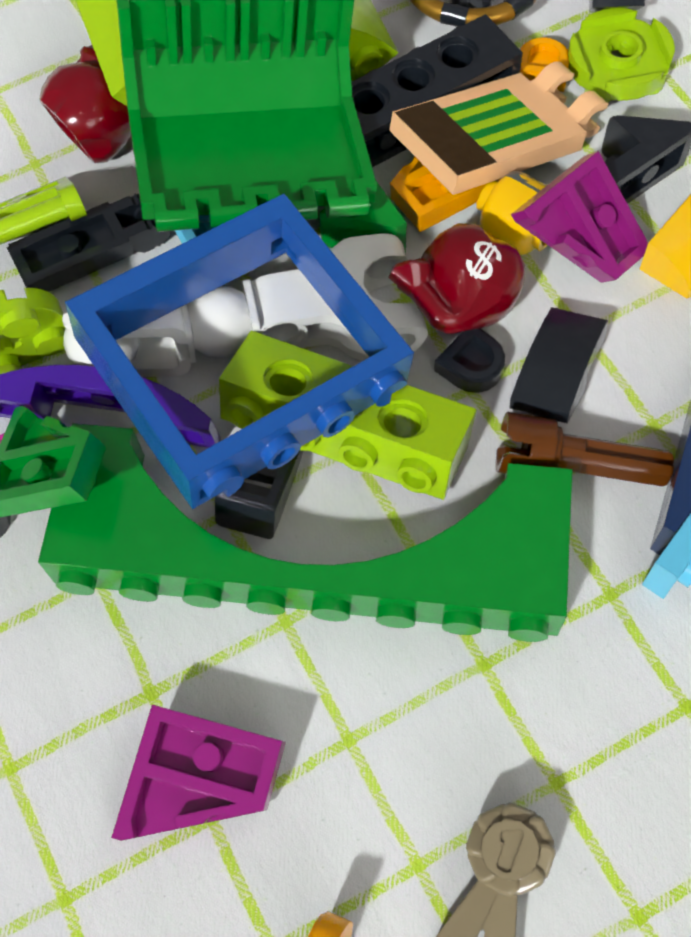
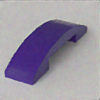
M48 365L0 374V417L11 418L16 407L24 406L37 417L45 419L46 416L51 417L54 402L126 413L94 366ZM142 377L189 445L209 448L221 441V437L212 419L200 408L169 388Z

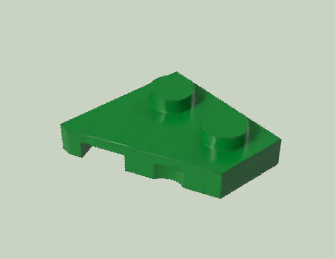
M24 406L16 407L0 443V517L87 501L96 483V475L106 446L90 431L74 425L67 427L60 420L50 416L41 419Z

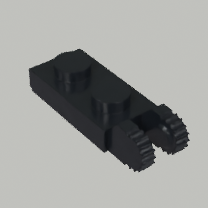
M135 193L132 197L127 196L111 204L105 202L87 210V216L72 222L68 218L10 243L6 248L26 288H38L49 292L134 254V251L146 253L153 250L156 246L165 243L169 239L171 232H157L155 219L143 220L139 194Z

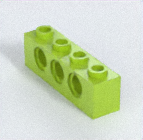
M251 330L219 377L220 418L243 429L353 366ZM406 385L392 394L389 404L381 407L376 404L355 415L353 421L340 433L327 438L320 435L301 446L300 450L311 451L341 462L352 470L368 472L401 484L412 492L425 493L444 500L468 449L477 409Z

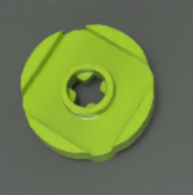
M609 8L594 12L582 20L580 30L572 34L568 48V69L574 73L573 79L585 88L584 92L595 91L607 103L612 100L628 101L657 94L664 87L675 53L674 40L669 30L655 18L652 19L651 25L636 19L638 11L628 8ZM613 50H619L622 56L628 57H616L611 53Z
M24 288L27 298L7 300L4 290H0V374L22 369V365L41 359L44 356L56 355L65 350L63 342L66 327H64L62 321L63 311L58 299L53 294L38 288Z

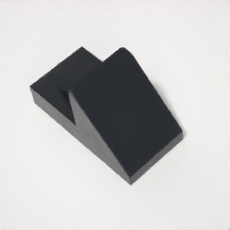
M621 115L612 116L609 119L601 150L607 158L605 164L627 204L684 165L691 146V123L689 121Z

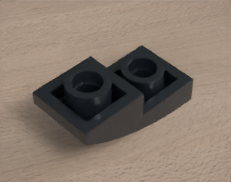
M551 307L524 361L510 398L509 408L529 413L536 417L555 419L558 422L568 424L585 391L588 370L605 340L608 320Z

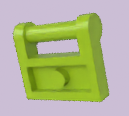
M65 176L0 202V245L67 217L72 222L87 216L74 184Z

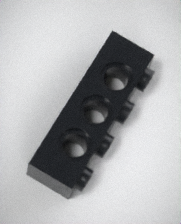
M486 14L465 25L454 28L451 32L421 47L414 48L408 54L378 69H373L351 82L352 97L372 168L407 150L389 131L393 111L520 73L523 52Z

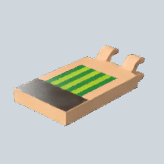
M553 62L547 65L532 81H529L523 74L518 73L393 111L389 131L452 195L501 179L509 172L523 171L582 150L585 138L594 136L600 129V126L591 117L595 113L607 109L609 103L595 91H587L581 94L568 108L564 104L567 97L557 87L563 82L572 80L574 73L561 62Z

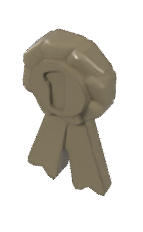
M515 803L500 804L481 813L474 822L466 843V850L477 881L436 937H478L482 930L485 933L484 937H516L518 895L540 887L548 877L556 855V849L544 819L532 810Z

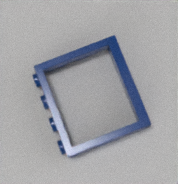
M285 194L267 201L65 301L74 338L192 510L222 492L228 498L242 486L244 479L265 467L276 469L285 465L297 455L301 446L320 435L327 438L340 433L353 421L355 415L376 404L381 407L389 404L392 394L408 385L407 381L414 356V351ZM286 253L369 358L196 455L116 340Z

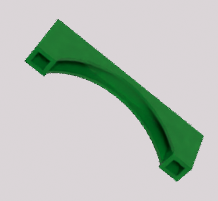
M72 423V426L90 431L106 446V450L96 475V483L90 492L88 500L51 508L38 560L40 566L56 584L58 589L77 595H92L95 592V588L118 590L119 594L125 598L143 602L155 601L158 595L182 597V600L189 605L201 608L220 607L221 601L246 604L249 610L267 615L283 614L285 608L311 610L312 616L326 621L349 620L350 615L376 617L377 623L392 628H410L415 626V622L442 624L444 631L458 635H475L480 633L483 628L508 631L510 638L519 641L540 642L547 640L548 635L558 636L567 617L572 469L508 463L504 481L482 504L458 523L427 541L401 552L368 561L336 565L298 564L270 559L237 548L210 534L185 516L161 492L143 468L145 455L132 428Z

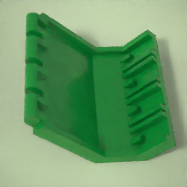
M116 0L129 125L143 220L155 219L157 232L199 229V216L201 215L209 216L211 228L217 227L282 194L288 197L306 220L317 219V206H324L327 218L369 214V202H375L377 183L352 97L349 42L354 0Z

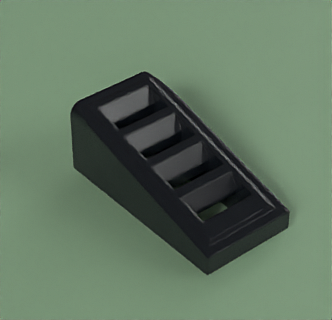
M299 450L292 460L279 468L268 469L265 467L246 478L272 485L271 489L243 482L242 486L228 498L224 492L215 496V522L221 527L265 539H272L282 517L304 451Z

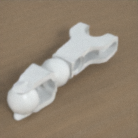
M383 233L343 239L331 251L414 352L417 351L428 335L421 311L411 303H383L369 294L373 290L394 284L388 278L392 267L397 263L407 260L402 242L395 235ZM299 269L267 274L253 281H250V279L242 280L243 293L230 285H223L116 340L141 377L182 376L190 371L191 363H196L195 350L207 357L213 358L233 356L251 330L301 348L332 345L338 347L352 358L361 361L369 358ZM68 312L63 314L62 321L64 327H66L63 346L68 358L74 365L93 366L74 338Z

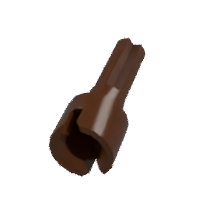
M512 412L505 413L501 424V430L507 434L506 436L512 441L521 442L522 445L521 448L507 445L497 448L495 468L498 473L506 474L507 465L511 463L572 469L574 473L660 487L666 486L673 475L674 457L668 450L564 434L562 427L558 426V422L555 419Z

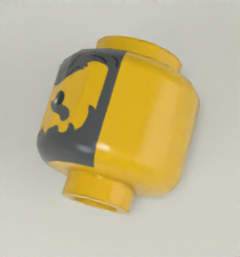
M521 171L509 172L499 182L495 180L487 183L476 203V208L481 211L479 226L494 237L504 240L517 248L520 255L528 254L534 249L542 251L547 247V244L517 224L511 214L547 185Z

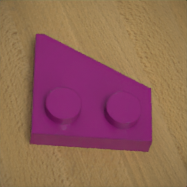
M599 151L583 156L511 214L517 224L601 283L617 280L644 256L648 246L646 237Z
M152 705L111 838L123 841L266 811L286 742Z

